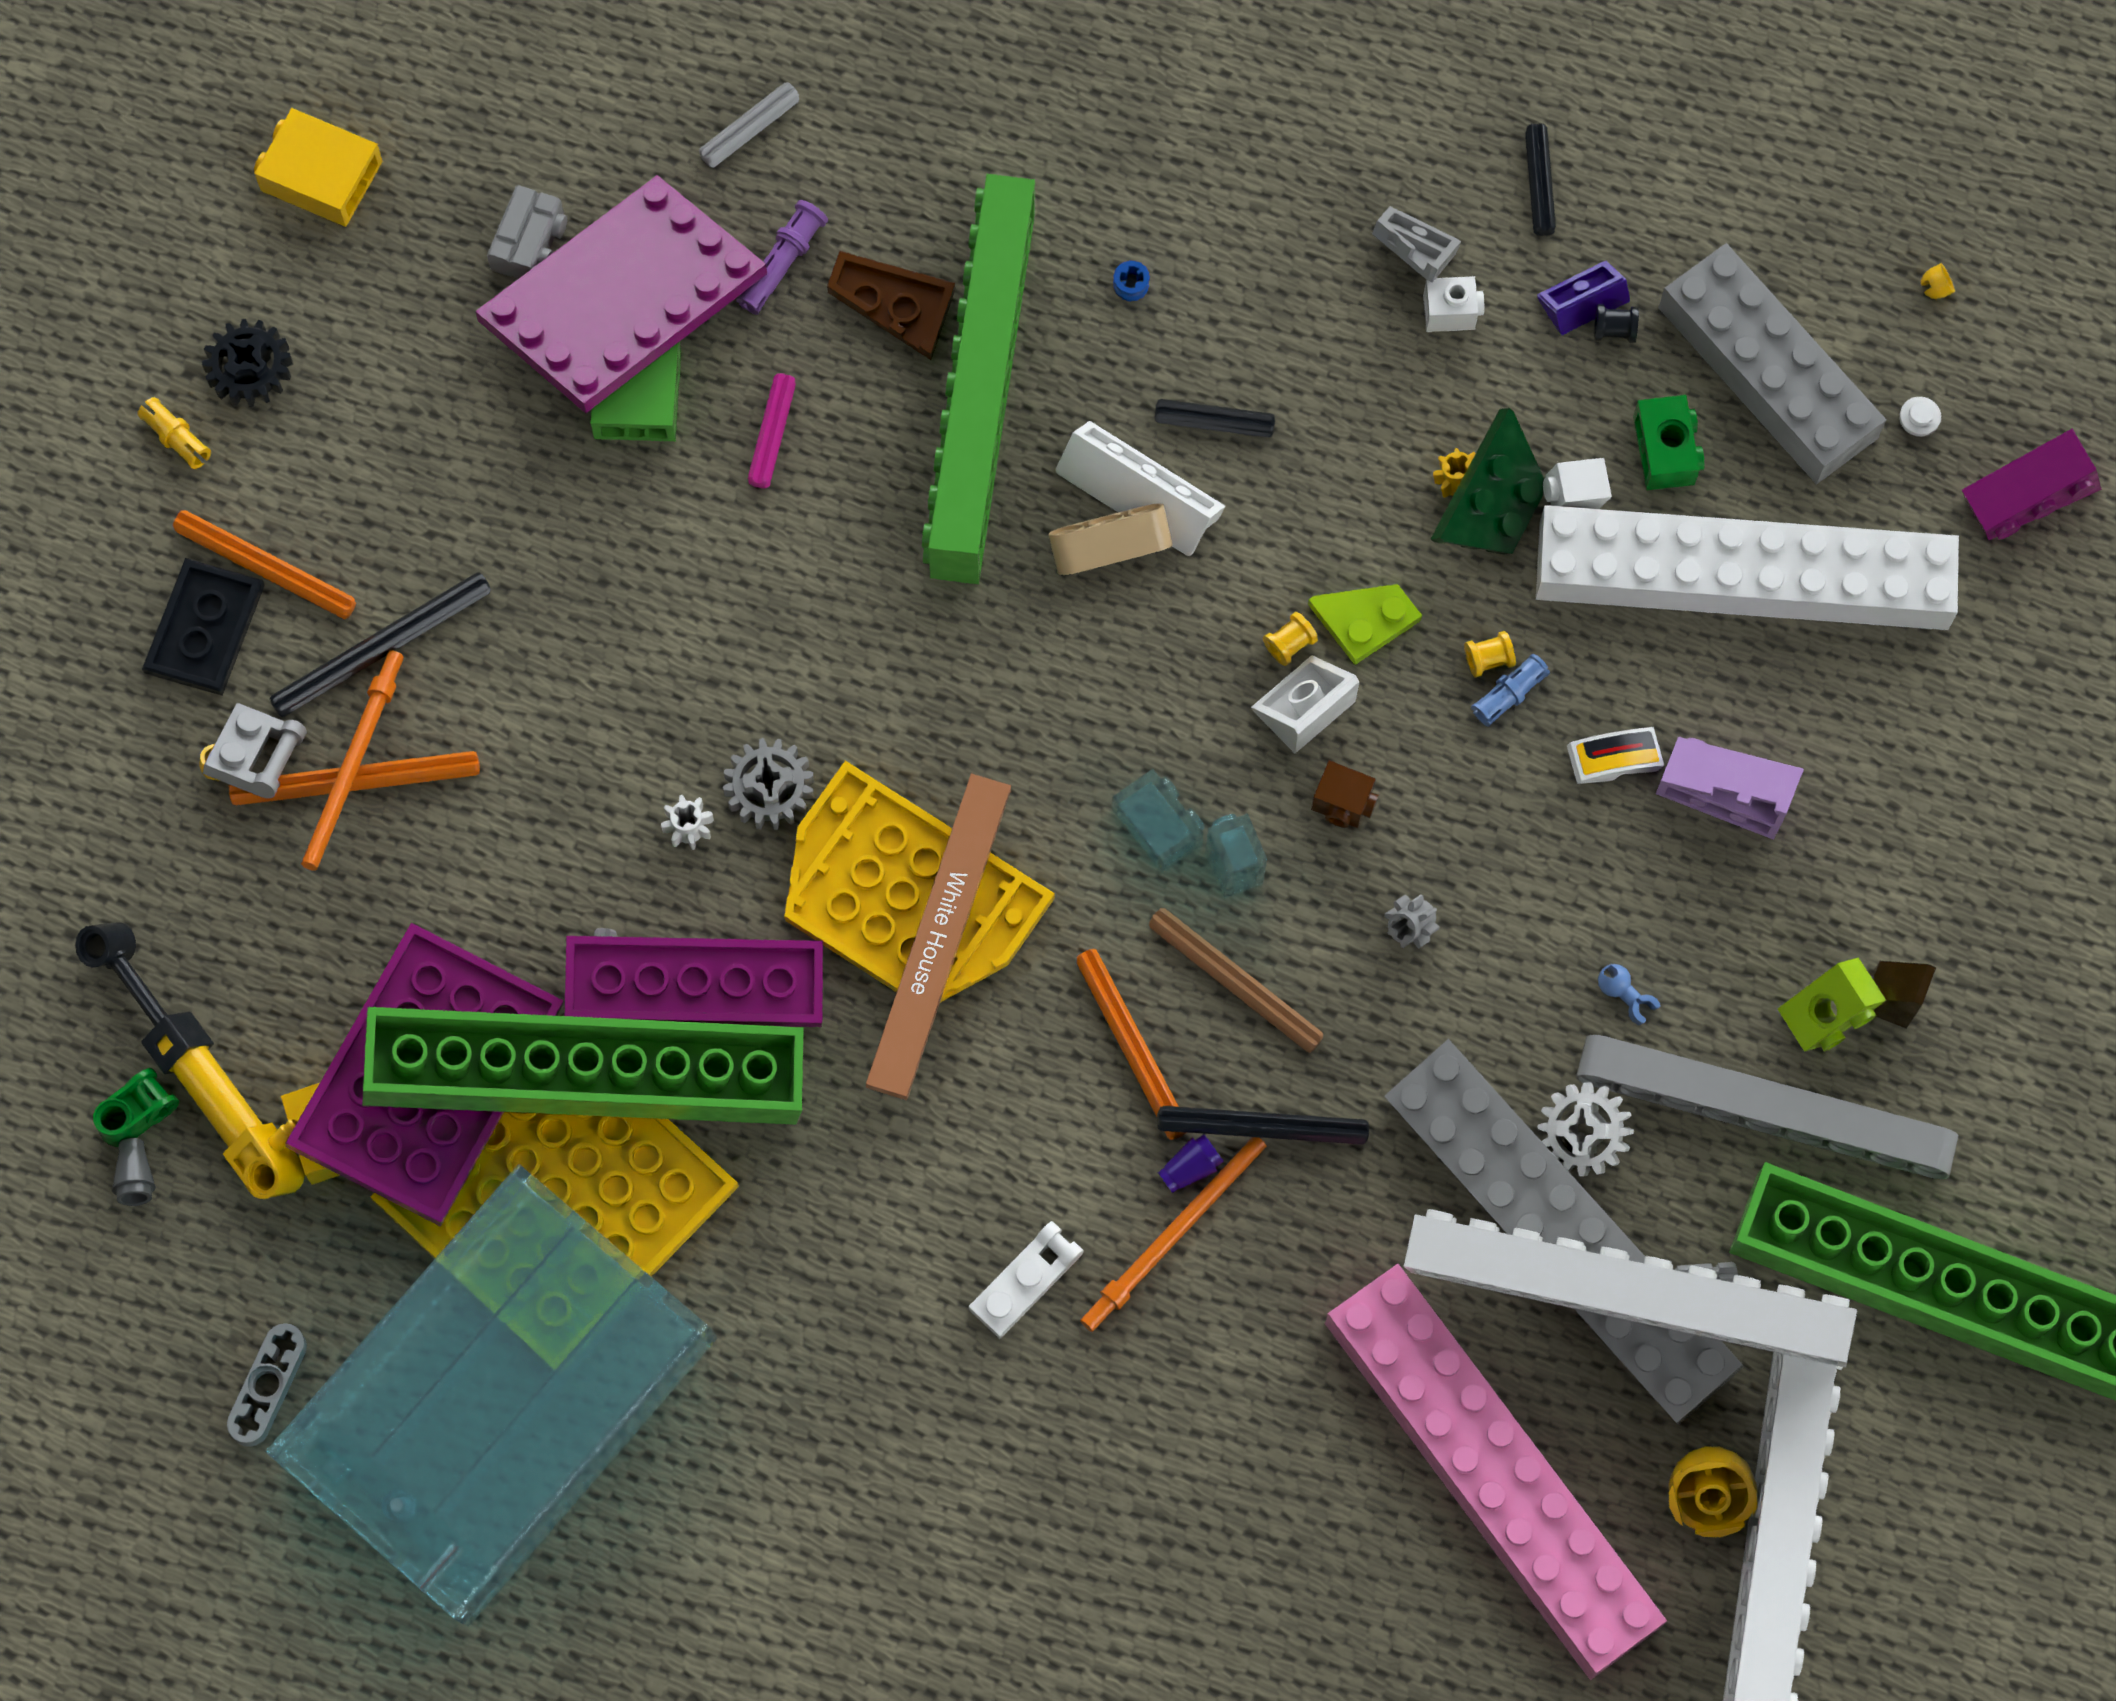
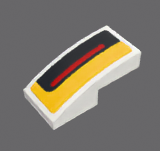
M1654 727L1592 736L1570 742L1567 745L1577 784L1613 781L1622 774L1655 772L1664 766Z

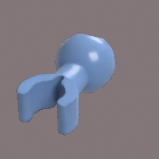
M1610 964L1600 971L1598 986L1601 991L1611 997H1620L1629 1006V1017L1635 1024L1642 1025L1646 1022V1018L1639 1012V1004H1646L1652 1010L1660 1007V1003L1655 997L1647 994L1641 995L1631 985V975L1625 967L1618 964ZM1606 969H1608L1611 978L1604 975Z

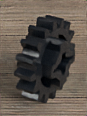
M246 319L241 320L240 328L234 329L230 323L225 324L227 334L222 336L214 332L212 336L216 345L204 347L205 354L209 359L203 360L202 366L205 373H208L205 376L210 388L215 387L217 396L220 399L225 398L229 394L230 401L234 406L238 405L241 398L246 399L249 407H254L255 398L261 397L265 403L270 402L268 392L273 390L281 394L283 389L279 382L280 379H291V374L287 367L293 365V359L291 354L288 353L290 349L286 339H279L280 335L276 327H272L266 332L262 320H258L254 328L249 327ZM273 352L274 361L270 369L267 366V362L271 359L270 354ZM224 357H226L228 362L223 366L225 372L222 374V362Z

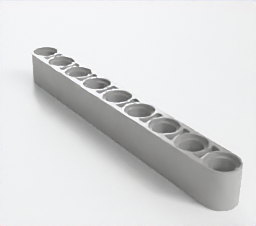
M1588 1035L1586 1037L1576 1076L1577 1080L1582 1083L1591 1082L1593 1087L1600 1088L1601 1086H1606L1609 1088V1091L1934 1179H1947L1950 1177L1958 1141V1134L1944 1127L1601 1035Z

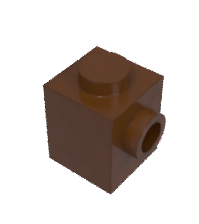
M1329 760L1314 794L1311 810L1325 815V819L1335 826L1347 828L1351 825L1358 828L1363 816L1371 818L1377 804L1379 795L1373 793L1376 778Z

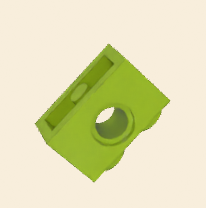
M1858 957L1837 963L1777 1009L1804 1052L1819 1047L1825 1052L1846 1039L1843 1032L1853 1026L1854 1029H1857L1876 1017L1873 1010L1884 1003L1886 999ZM1831 1001L1834 1002L1837 1008V1015L1831 1009Z

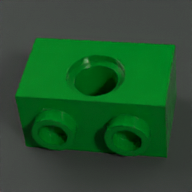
M1687 395L1638 400L1633 418L1646 490L1695 485L1699 471L1704 470L1705 460L1702 446H1696L1694 433H1697L1698 420L1696 410L1694 408L1689 409ZM1672 438L1679 443V446H1666L1661 439Z

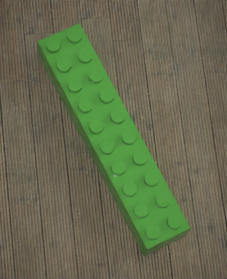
M987 174L985 188H977L974 206L976 219L975 224L971 225L969 236L970 259L965 262L963 285H965L964 298H960L958 305V335H954L951 353L953 367L952 372H948L945 396L948 397L946 410H942L940 421L941 445L936 448L934 459L935 485L930 486L928 510H930L929 524H924L922 548H924L923 564H929L930 578L979 584L1035 219V179Z
M368 1007L362 1106L796 1125L802 1112L803 1028Z
M1767 1162L1761 1167L1754 1181L1729 1253L2116 1401V1295Z

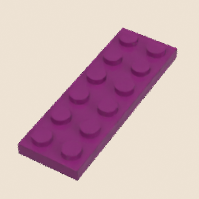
M566 936L565 1016L781 1027H822L823 941Z

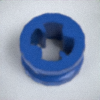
M1133 260L1125 261L1115 269L1113 286L1114 291L1121 299L1137 301L1147 294L1150 277L1146 266ZM1128 274L1137 275L1138 282L1135 283L1134 288L1126 287V281L1121 282L1120 280H1127Z

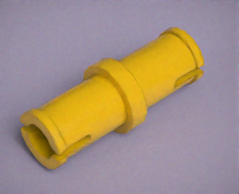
M153 397L146 400L145 403L155 412V415L141 405L138 410V417L144 420L159 435V441L166 448H173L192 469L203 466L204 464L193 453L196 451L208 461L211 456V450L189 431V424L182 418H176L161 404L158 398Z

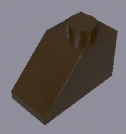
M1879 961L1873 973L1868 972L1886 999L1884 1003L1873 1010L1876 1017L1907 1029L1923 1005L1936 967L1920 963Z

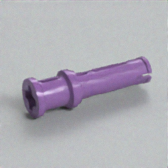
M798 200L795 205L796 212L785 227L778 229L776 232L777 242L763 261L766 263L767 275L738 296L736 301L739 302L742 308L758 315L792 262H794L797 256L807 253L810 248L808 243L819 227H824L827 224V216L813 204L804 200Z

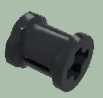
M1597 304L1594 321V340L1601 341L1603 337L1627 338L1629 343H1635L1638 333L1639 307L1632 306L1630 310L1607 309L1604 304Z

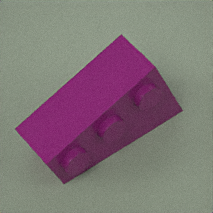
M2072 428L1963 488L1962 493L1988 540L1995 537L2001 540L2016 533L2021 528L2020 526L2035 519L2043 518L2055 510L2102 490L2097 469Z

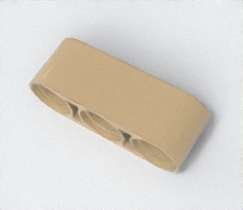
M1150 504L1061 527L1048 534L1059 575L1083 572L1162 551L1173 545L1164 504Z

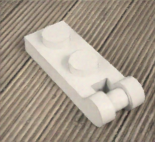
M1053 1221L1049 1222L1010 1265L968 1306L969 1311L999 1339L1008 1332L1084 1252L1075 1242L1070 1244L1060 1235L1062 1230ZM1048 1247L1059 1256L1052 1265L1040 1256Z

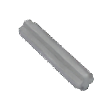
M788 82L783 83L699 149L701 159L710 168L716 167L799 102V94L796 89Z

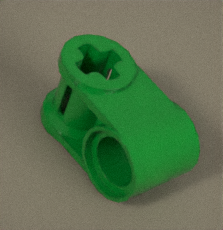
M153 1068L144 1069L134 1075L122 1088L95 1108L93 1123L103 1141L108 1145L118 1147V1143L124 1139L139 1137L151 1126L164 1120L178 1107V1098L166 1092L157 1081V1073ZM147 1093H150L155 1100L153 1101ZM112 1117H126V1121L121 1128L117 1130L106 1129V1124Z

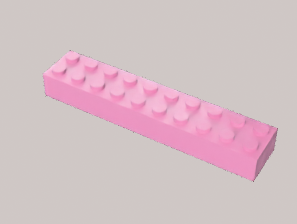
M1396 1264L1328 1313L1325 1321L1327 1328L1590 1680L1658 1631L1667 1622L1666 1618L1399 1264Z

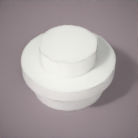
M1914 397L1904 403L1899 419L1902 427L1908 433L1922 437L1932 434L1938 428L1941 421V412L1937 404L1926 397Z

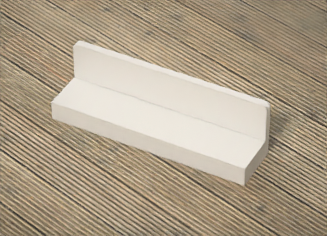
M1091 421L1073 432L1055 469L1058 475L1117 512L1150 504H1164L1173 543L1172 547L1186 556H1191L1194 553L1205 530L1220 518L1225 508V505Z

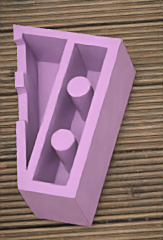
M1678 737L1656 794L1774 840L1787 814L1804 769L1712 746L1695 738L1685 739Z

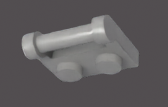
M237 703L204 764L203 774L260 797L272 798L280 786L278 778L295 746L302 743L307 730L298 721H282ZM269 737L279 740L264 771L258 774L251 772Z

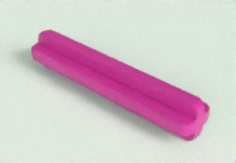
M778 373L773 378L748 474V482L753 487L766 489L770 486L796 386L795 378L791 375Z

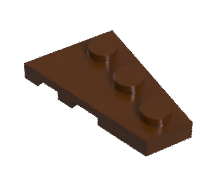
M839 251L827 289L830 295L926 358L932 360L955 293V283Z

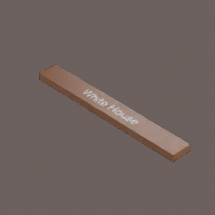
M972 773L970 775L866 1082V1088L904 1100L908 1099L1011 793V785Z

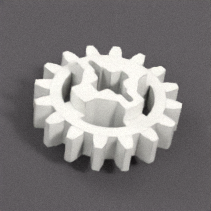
M1586 1082L1583 1083L1581 1093H1579L1574 1084L1566 1086L1567 1097L1560 1093H1554L1551 1097L1556 1106L1554 1108L1543 1107L1541 1110L1544 1115L1549 1117L1548 1123L1538 1124L1539 1130L1548 1133V1138L1542 1140V1143L1546 1147L1552 1146L1554 1150L1552 1154L1558 1160L1561 1158L1564 1160L1563 1166L1569 1172L1576 1165L1578 1166L1579 1176H1588L1590 1166H1592L1596 1174L1605 1173V1161L1612 1166H1616L1620 1161L1615 1153L1617 1151L1628 1152L1630 1149L1622 1139L1623 1136L1634 1134L1633 1129L1624 1127L1623 1124L1624 1120L1632 1116L1631 1112H1619L1617 1108L1623 1099L1620 1096L1610 1100L1607 1099L1609 1088L1606 1086H1601L1594 1093L1593 1084ZM1577 1102L1574 1113L1567 1120H1560L1564 1111L1570 1105ZM1599 1105L1607 1112L1611 1122H1606L1598 1113ZM1586 1122V1125L1593 1126V1134L1585 1137L1584 1133L1578 1132V1124ZM1560 1136H1564L1573 1146L1572 1153L1564 1146ZM1604 1139H1611L1607 1148L1601 1154L1594 1157V1154L1597 1152V1145Z

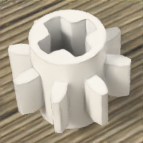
M680 795L679 802L674 807L664 806L665 814L670 820L661 823L663 833L674 832L671 839L674 847L683 842L689 843L691 849L694 850L696 848L695 842L701 837L704 839L711 838L709 829L704 825L714 821L713 814L709 811L701 813L703 809L702 798L699 797L695 802L686 801L684 796ZM691 817L695 820L694 825L686 823L684 827L680 826V820L689 821Z

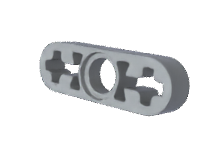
M279 1324L267 1333L227 1420L228 1432L237 1443L243 1446H255L265 1440L306 1353V1339L294 1325ZM288 1334H290L296 1348L294 1351L286 1350L280 1362L283 1366H288L286 1372H283L277 1366L265 1362L267 1358L276 1362L280 1349L275 1345L277 1339L285 1340ZM268 1373L276 1375L279 1378L278 1390L268 1397L258 1395L255 1390L258 1378ZM251 1397L262 1406H270L267 1412L258 1408L254 1417V1421L259 1425L258 1430H249L246 1436H242L243 1430L238 1425L240 1419L248 1420L254 1410L251 1404H246L248 1398Z

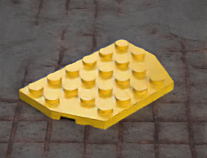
M845 760L797 827L795 853L784 914L785 921L814 940L823 941V946L897 993L952 828ZM991 852L940 1003L1007 967L1055 899L1054 892Z

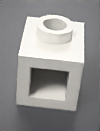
M1475 276L1436 278L1433 282L1426 280L1423 294L1426 332L1475 330L1477 317L1484 315L1483 291H1476Z
M1604 458L1557 463L1545 475L1543 481V492L1546 501L1551 502V506L1600 509L1612 497Z

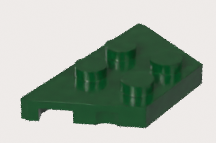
M1499 409L1431 537L1434 543H1449L1474 550L1483 549L1496 554H1513L1544 495V477L1512 409Z

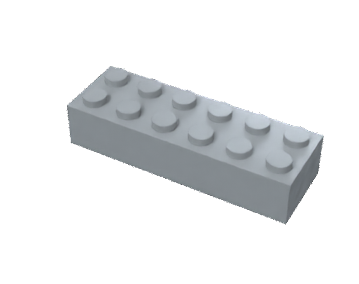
M1727 243L1664 288L1658 307L1659 310L1816 485L1879 438L1886 422L1885 417Z

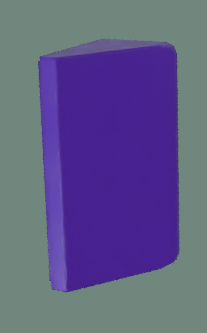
M1603 261L1537 294L1539 302L1561 335L1594 320L1597 304H1604L1607 309H1616L1630 302L1626 278L1607 261Z

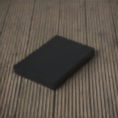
M185 558L142 667L143 672L223 696L263 592L264 581Z

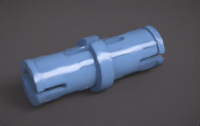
M1531 654L1529 658L1508 676L1502 675L1497 679V685L1471 706V709L1474 711L1473 714L1485 726L1489 727L1507 709L1513 705L1517 706L1525 700V694L1550 674L1548 666L1539 656Z

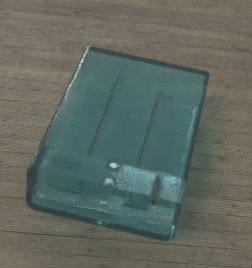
M518 1164L265 1452L448 1615L469 1627L718 1337L705 1322Z

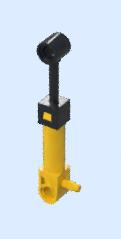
M115 922L86 926L81 929L75 942L76 954L79 960L85 966L91 968L106 966L107 969L113 968L155 1027L141 1041L142 1045L164 1075L174 1073L221 1136L228 1146L223 1156L242 1180L247 1190L259 1199L286 1195L299 1190L304 1182V1169L297 1154L286 1148V1141L298 1121L296 1119H289L286 1124L281 1125L278 1129L273 1123L262 1124L209 1052L214 1042L192 1012L167 1015L129 963L136 949L135 935L130 927L124 923Z

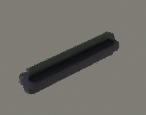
M1532 123L1526 127L1525 138L1533 232L1537 236H1550L1555 232L1556 220L1548 127L1543 123Z
M1159 399L1157 401L1154 416L1155 421L1162 424L1268 438L1272 437L1275 426V415L1272 413Z

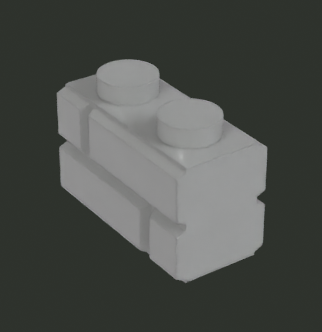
M520 185L515 187L487 254L492 271L519 279L553 253V250L550 248L554 238H562L568 220L567 215H564L562 202L558 197L542 192L537 193L535 190Z

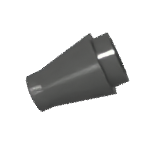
M137 1138L124 1139L118 1143L119 1152L112 1192L117 1195V1202L122 1205H143L151 1201L152 1192L156 1189L145 1153V1144L143 1140Z

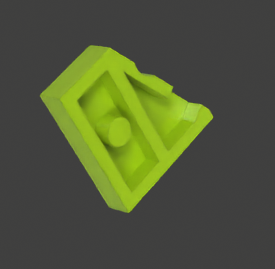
M1398 584L1316 595L1308 599V606L1354 665L1422 620V614Z

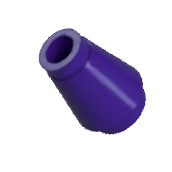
M1202 1134L1196 1140L1192 1136L1158 1174L1170 1191L1174 1193L1179 1188L1182 1189L1217 1172L1216 1167L1224 1161L1205 1134Z

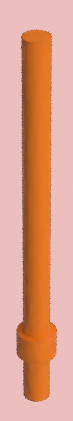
M391 650L388 652L379 676L373 677L367 691L370 698L301 863L308 870L316 871L318 869L384 705L392 700L397 687L394 681L404 659V656L397 651Z
M1252 1137L1117 1281L1112 1279L1100 1292L1102 1297L1080 1319L1085 1328L1093 1332L1114 1309L1120 1310L1131 1298L1129 1293L1267 1147L1261 1138Z

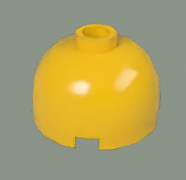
M1705 1446L1689 1452L1677 1462L1669 1480V1508L1675 1520L1681 1526L1685 1523L1688 1527L1694 1528L1695 1534L1703 1537H1724L1740 1531L1745 1526V1521L1751 1516L1752 1512L1754 1515L1757 1509V1483L1748 1463L1738 1454L1719 1446Z

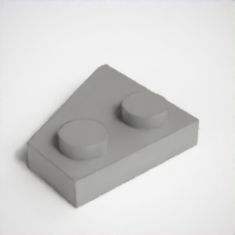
M1391 206L1377 220L1372 232L1377 239L1430 282L1437 278L1456 255L1461 240Z

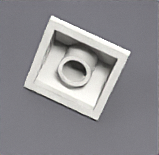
M1311 655L1251 708L1295 754L1356 702L1359 680L1356 675Z

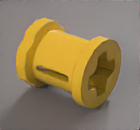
M1298 612L1291 614L1290 621L1274 634L1267 633L1263 636V642L1267 650L1283 666L1291 663V657L1307 644L1314 645L1318 641L1317 633L1310 622Z
M1505 631L1498 632L1497 637L1474 643L1470 640L1464 643L1466 659L1474 677L1482 676L1483 671L1506 665L1510 668L1516 665L1513 644L1508 633Z

